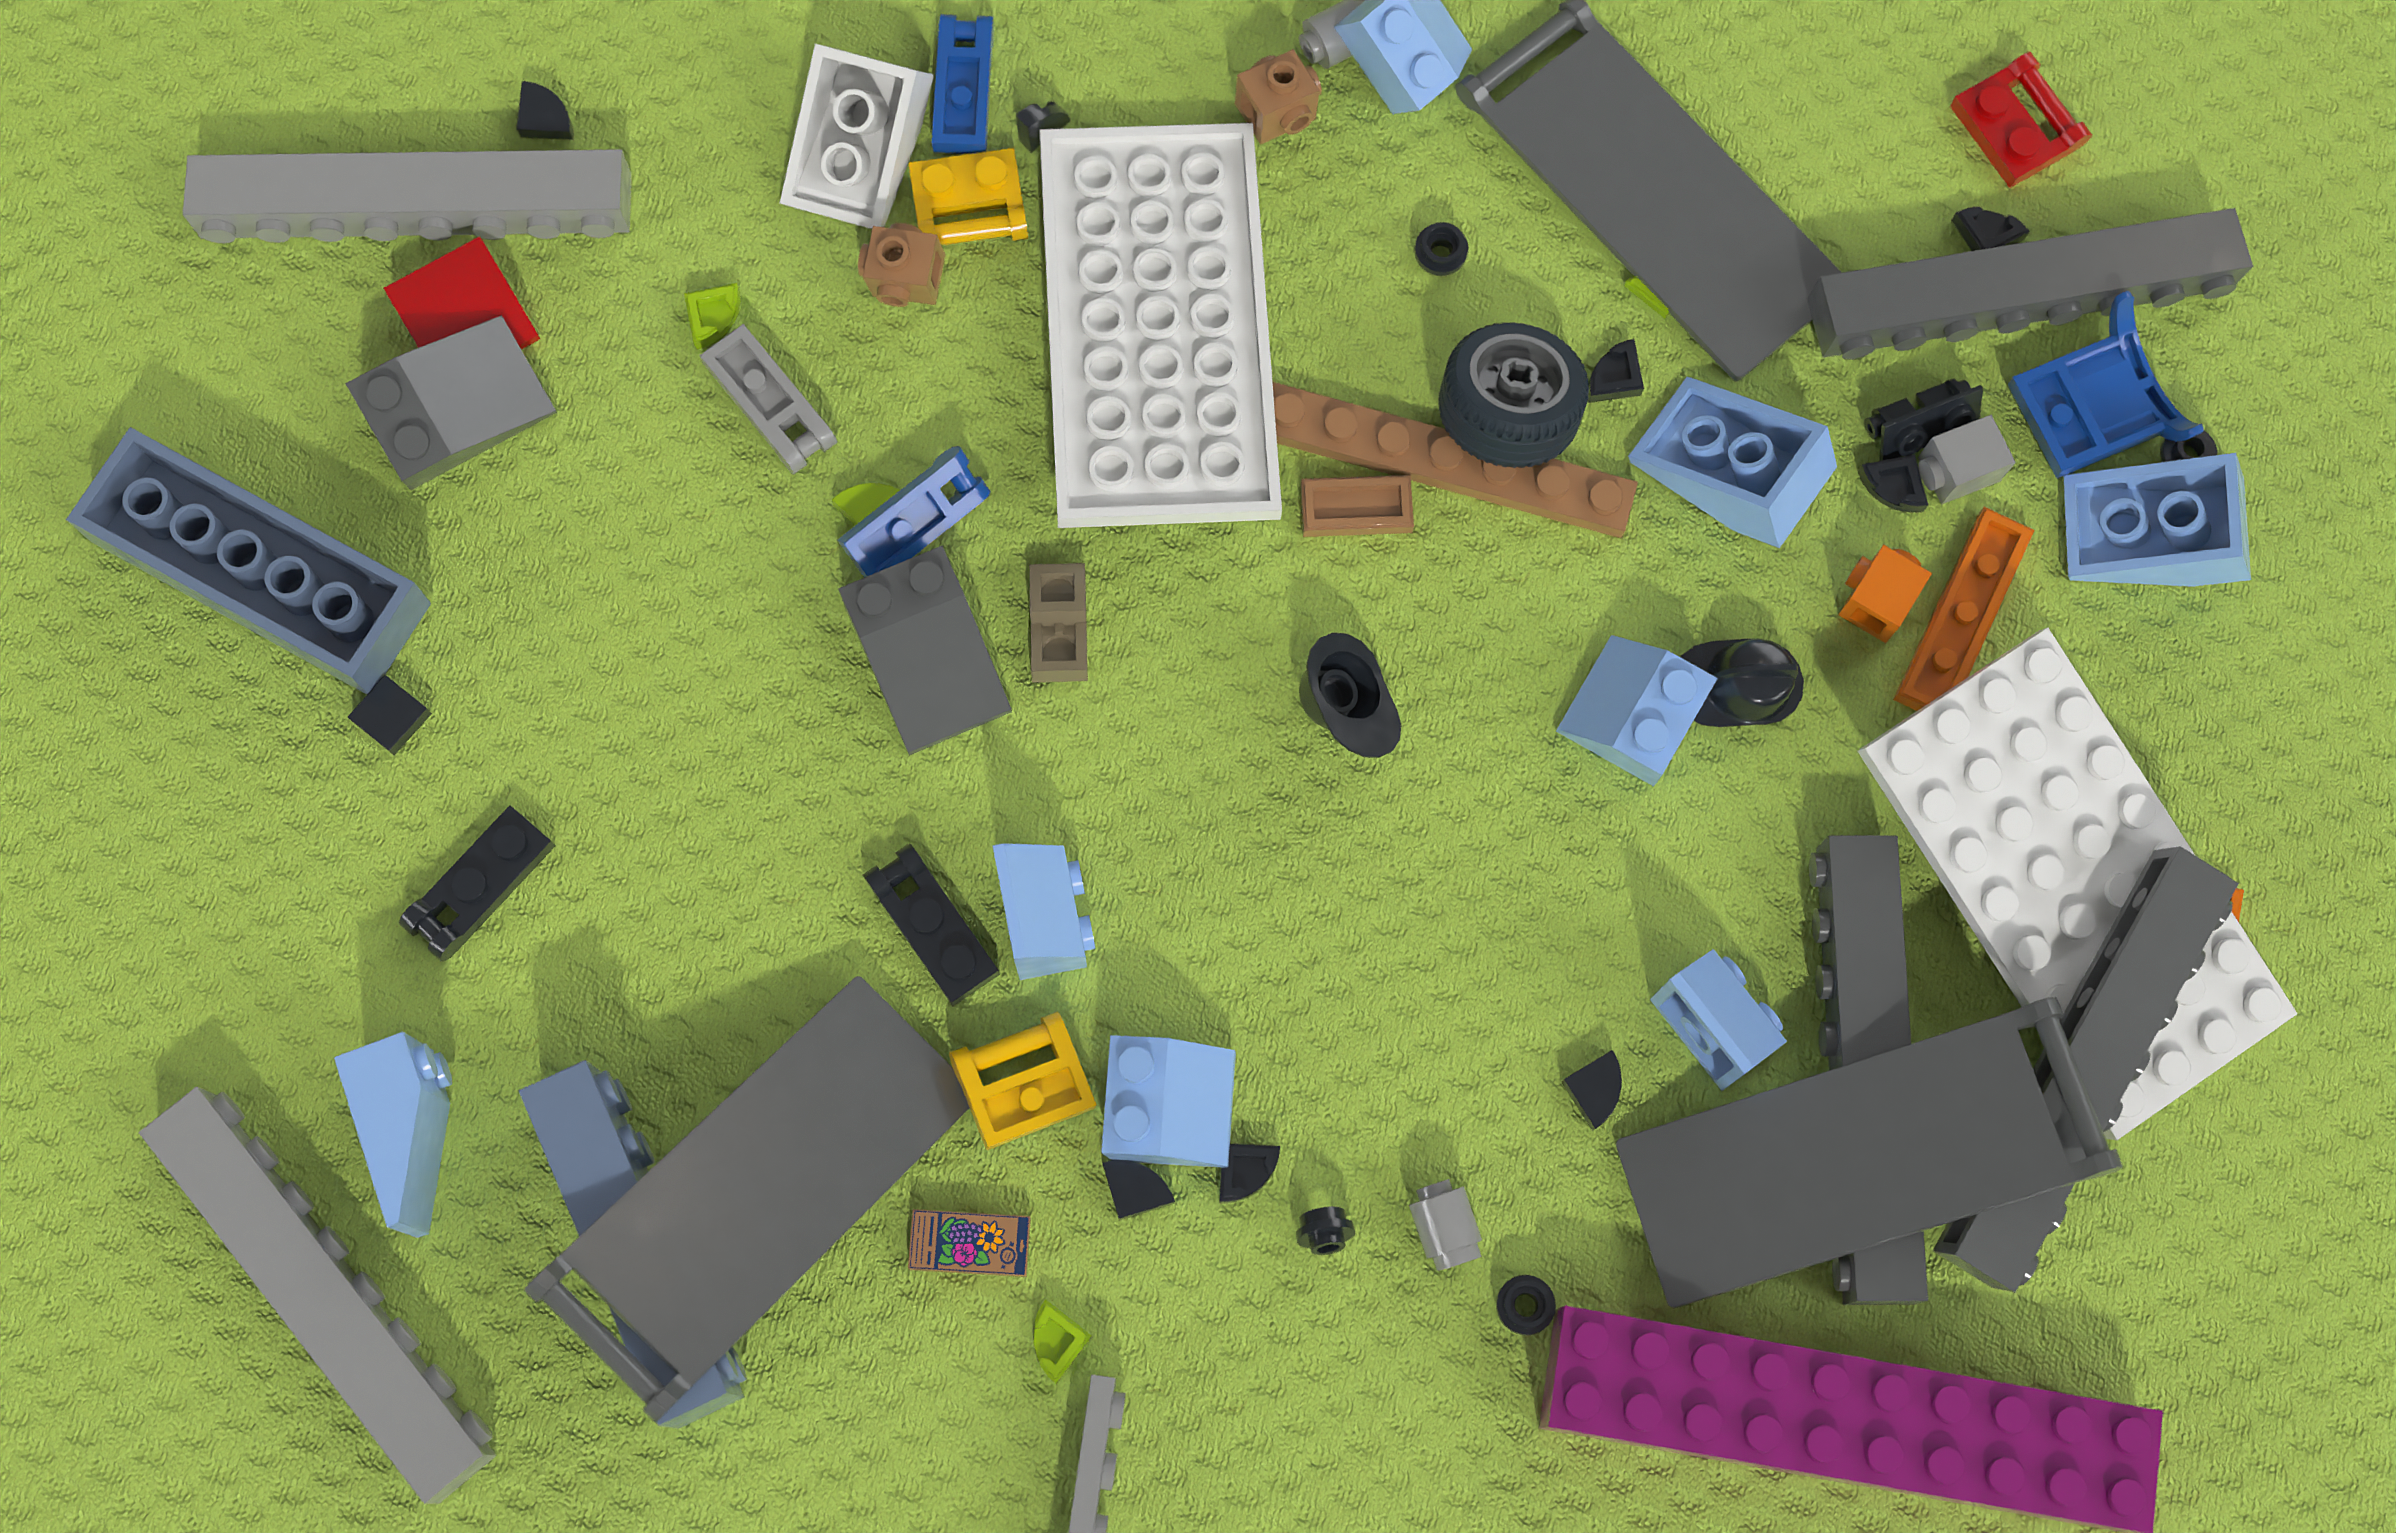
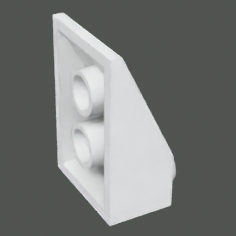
M815 44L780 204L870 229L873 226L884 227L922 128L934 75Z

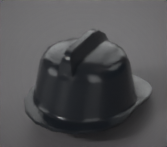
M1333 632L1319 638L1309 651L1306 663L1307 669L1302 674L1299 686L1300 702L1305 713L1315 724L1328 729L1334 739L1350 752L1367 758H1380L1391 753L1400 741L1402 725L1397 708L1384 682L1381 669L1374 654L1361 640L1346 633Z
M1759 638L1710 641L1695 645L1680 656V658L1718 678L1693 720L1700 725L1734 727L1767 725L1781 722L1796 710L1803 697L1804 679L1798 662L1787 649L1773 641Z

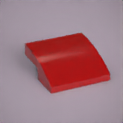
M480 236L383 288L418 348L499 316H502L521 350L540 340L538 333Z

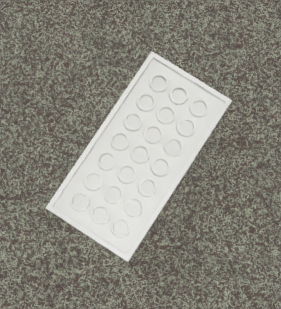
M1253 123L1040 129L1058 528L1281 520L1282 503Z
M2049 628L2037 631L1857 751L2022 1007L2038 1000L2057 997L2064 1014L2153 851L2181 846L2194 854ZM2232 911L2224 924L2217 930H2214L2203 948L2206 954L2203 965L2191 979L2185 981L2176 998L2178 1002L2177 1012L2171 1022L2156 1034L2148 1049L2151 1057L2146 1069L2137 1079L2130 1082L2120 1100L2123 1103L2120 1117L2109 1130L2103 1132L2107 1139H2120L2298 1014Z

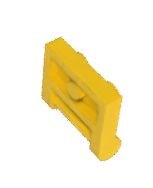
M1014 148L909 162L917 225L922 233L936 234L941 245L1012 236V241L1028 239ZM1001 208H1007L1008 214L935 225L933 218Z
M1059 1012L1041 1017V1024L973 1050L969 1051L964 1046L949 1052L953 1070L961 1084L986 1151L1093 1110L1097 1106ZM1048 1045L1053 1050L1056 1058L1054 1060L985 1086L981 1082L978 1072Z

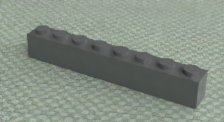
M2231 208L1820 276L1807 301L1822 357L1842 355L1843 359L1852 360L1864 357L1872 353L1874 349L1894 346V349L1897 351H1906L1917 348L1927 340L1946 337L1948 342H1959L1975 336L1980 331L1998 329L1999 333L2006 334L2024 329L2030 323L2049 320L2052 325H2060L2074 321L2082 314L2099 311L2102 316H2110L2114 298L2124 291H2129L2133 295L2134 306L2152 303L2155 308L2167 307L2180 302L2185 297L2203 294L2205 299H2215L2233 292L2237 288L2236 284L2252 269L2253 263L2236 209Z
M1829 835L1816 848V853H1811L1809 879L1811 886L1818 887L1820 908H1815L1813 912L1812 933L1814 941L1822 943L1823 965L1817 966L1815 986L1818 999H1825L1826 1022L1820 1023L1819 1049L1822 1056H1828L1830 1071L1910 1045L1911 1032L1898 836ZM1924 1231L1833 1259V1284L1836 1291H1842L1843 1305H1915L1928 1301Z
M2181 846L2153 851L2068 1004L2064 1015L2060 1019L2061 1026L2103 1132L2109 1130L2120 1117L2123 1109V1103L2120 1101L2130 1082L2137 1079L2146 1069L2151 1057L2148 1051L2158 1031L2164 1029L2174 1018L2178 1009L2176 998L2185 981L2191 979L2203 965L2206 956L2203 948L2212 932L2224 924L2232 911L2233 903L2230 899L2239 883ZM2043 1050L2033 1071L2068 1162L2071 1164L2086 1158L2046 1052ZM2074 1184L1947 1223L1933 1251L1991 1288L2016 1292L2019 1286L2024 1285L2033 1276L2039 1261L2036 1254L2047 1234L2054 1232L2062 1223L2067 1211L2065 1201Z

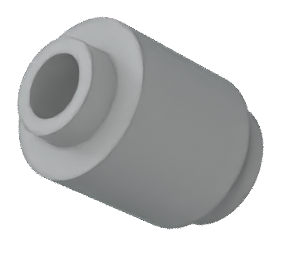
M1342 0L1303 21V33L1299 35V43L1310 63L1315 64L1318 62L1323 68L1328 69L1353 56L1334 26L1365 0Z
M1447 1179L1417 1189L1419 1201L1410 1204L1409 1208L1426 1258H1433L1437 1271L1481 1257L1477 1242L1482 1241V1237L1464 1186L1453 1190L1450 1180Z

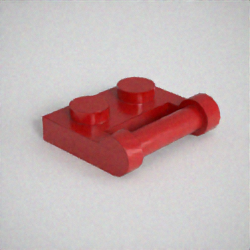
M2032 52L2019 56L2006 68L1956 95L1950 104V108L2009 188L2075 152L2093 136L2084 122L2077 123L2040 74L2038 69L2041 64ZM2018 84L2022 85L2059 136L2051 142L2047 139L2011 88Z

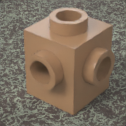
M1294 49L1277 57L1274 55L1266 56L1256 62L1251 69L1238 74L1235 105L1246 123H1253L1254 135L1261 145L1285 133L1289 135L1296 134L1308 127L1316 119L1318 99L1322 93V88L1314 69L1310 65L1304 66Z
M904 223L891 224L890 228L873 226L870 243L863 244L859 253L858 272L863 277L872 296L876 297L881 303L895 307H905L909 302L936 305L946 254L936 234L922 233L919 228Z

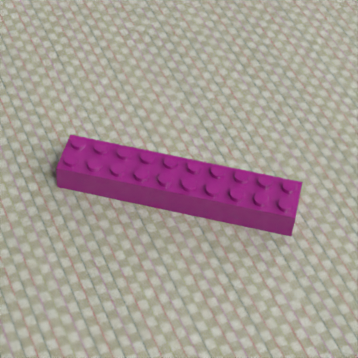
M1564 1305L1556 1309L1554 1315L1539 1429L2117 1532L2153 1533L2163 1411Z

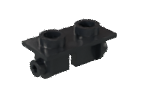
M1951 378L1942 384L1916 394L1915 401L1921 409L1916 410L1907 398L1882 408L1873 409L1871 416L1865 419L1864 424L1868 435L1872 439L1881 438L1879 461L1913 455L1922 448H1925L1932 437L1980 419L1983 387L1979 385L1971 388L1966 380L1957 381Z

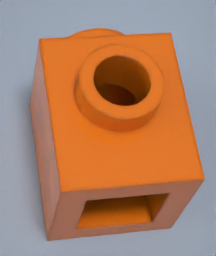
M1883 544L1872 560L1862 556L1845 582V585L1852 588L1853 591L1838 615L1882 642L1887 643L1903 623L1932 573L1921 567L1920 561L1909 552L1901 549L1892 550Z

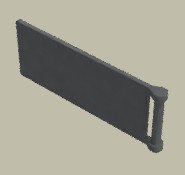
M1564 0L1559 5L1558 13L1478 75L1469 74L1455 86L1456 93L1462 103L1484 118L1630 273L1637 276L1668 308L1672 317L1734 381H1740L1812 321L1807 298L1820 276L1842 273L1597 21L1584 0ZM1571 28L1584 35L1497 104L1489 95L1491 90Z
M855 977L565 1251L546 1266L524 1288V1291L536 1303L543 1300L646 1404L643 1411L656 1423L970 1108L953 1067L862 977ZM572 1270L677 1374L666 1386L561 1283Z
M2057 997L2038 1000L2020 1009L1618 1139L1616 1141V1148L1668 1305L1671 1308L1682 1307L2121 1170L2123 1164L2116 1149L2110 1150L2059 1021V1018L2064 1014ZM2036 1026L2086 1158L2069 1164L2018 1030Z

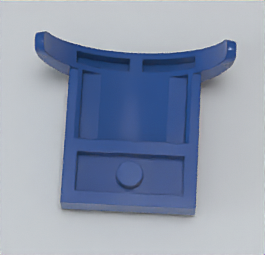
M2129 291L2118 294L2112 302L2109 318L2110 337L2012 377L2008 383L2011 393L2056 478H2060L2158 436L2171 441H2184L2204 431L2202 424L2188 420L2174 407L2156 380L2138 336L2134 316V297Z

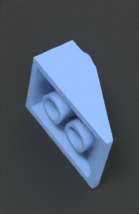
M1688 376L1628 456L1630 463L1731 530L1777 548L1782 546L1837 468L1828 426Z
M2236 453L2064 475L2068 577L2070 581L2194 587L2251 580L2245 484Z
M401 1032L334 1057L386 1226L419 1238L429 1234L450 1109V1101L445 1087L452 1085V1077L448 1064L441 1052L434 1054V1051L426 1043L422 1044L405 1032Z

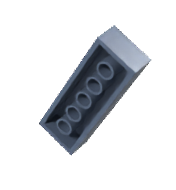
M131 427L66 519L90 542L365 694H368L384 677L431 605V602L413 581Z
M586 1060L518 1090L579 1236L648 1172L647 1166L655 1163L644 1135L641 1131L636 1133L625 1118L624 1114L631 1111L632 1106L618 1078L613 1080L608 1070L601 1072ZM609 1307L625 1347L666 1386L677 1374ZM733 1347L657 1421L658 1426L679 1429L744 1398L739 1383L746 1381L747 1376L741 1360Z

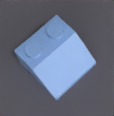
M1365 0L1334 26L1392 114L1420 111L1459 77L1472 51L1469 43L1440 0Z
M1611 635L1556 732L1654 787L1663 775L1718 678L1668 650Z
M1006 843L993 845L1013 957L1019 979L1025 980L1086 968L1085 951L1095 949L1090 917L1089 915L1078 917L1074 896L1085 894L1079 861L1067 862L1064 845Z
M1712 949L1669 979L1650 1001L1722 1091L1781 1047L1787 1040L1780 1033L1783 1030V1025L1775 1012L1763 1002L1757 1004L1743 987L1747 982L1740 968L1726 956L1721 959L1716 951Z
M1110 1035L1101 1153L1111 1160H1127L1136 1163L1228 1167L1236 1051L1172 1038Z

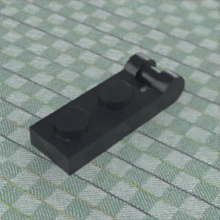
M509 805L424 897L412 903L405 910L399 920V925L412 936L421 935L429 943L428 950L440 961L448 960L468 941L556 845ZM449 905L459 916L451 924L445 926L436 917Z
M909 843L895 852L898 857L882 869H879L876 865L862 876L953 1007L999 976L1000 973L932 876L919 854ZM911 876L919 889L901 901L893 888Z

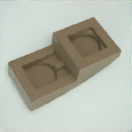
M1085 563L1030 564L1032 683L1088 681Z

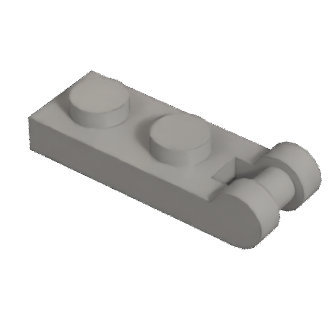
M744 324L700 355L703 365L793 475L807 465L805 459L819 449L825 452L838 443L828 425ZM799 421L806 429V432L791 442L784 431Z

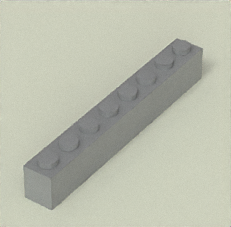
M622 149L187 155L183 216L201 239L204 238L214 243H230L235 238H259L267 242L280 243L289 240V237H313L320 241L336 242L346 236H367L373 240L391 241L398 236L418 235L430 240H446L452 235H476L483 239L496 240L505 237L506 234H529L536 238L551 239L558 237L562 233H583L593 238H607L614 233H630L632 174Z
M196 1086L138 1133L424 1504H440L497 1456L487 1443L493 1438L490 1429L474 1411L469 1410L464 1414L451 1395L457 1389L449 1376L437 1364L433 1363L428 1368L415 1351L421 1345V1342L413 1330L400 1317L393 1321L379 1305L385 1299V1296L378 1285L363 1271L356 1275L344 1260V1257L350 1252L343 1240L329 1226L324 1227L322 1230L308 1214L314 1208V1204L307 1194L294 1181L285 1184L273 1169L279 1163V1159L272 1149L258 1136L251 1140L238 1124L245 1116L236 1103L224 1092L216 1095Z

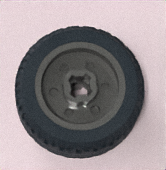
M1504 322L1502 324L1486 325L1484 328H1478L1476 331L1466 335L1450 354L1439 391L1440 417L1449 436L1455 440L1457 445L1461 446V449L1468 451V454L1471 456H1475L1477 459L1495 466L1511 468L1533 467L1556 458L1573 441L1588 401L1589 383L1587 372L1581 359L1558 336L1542 328L1523 323Z

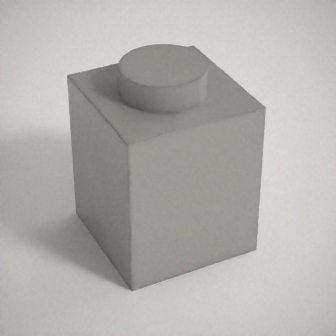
M1992 415L1932 437L1918 456L1919 472L1922 481L1929 490L1935 491L1941 505L2000 482L2016 463Z

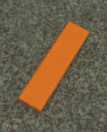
M1982 508L1978 513L1893 700L1918 711L1968 678L2034 533V529L1991 509Z

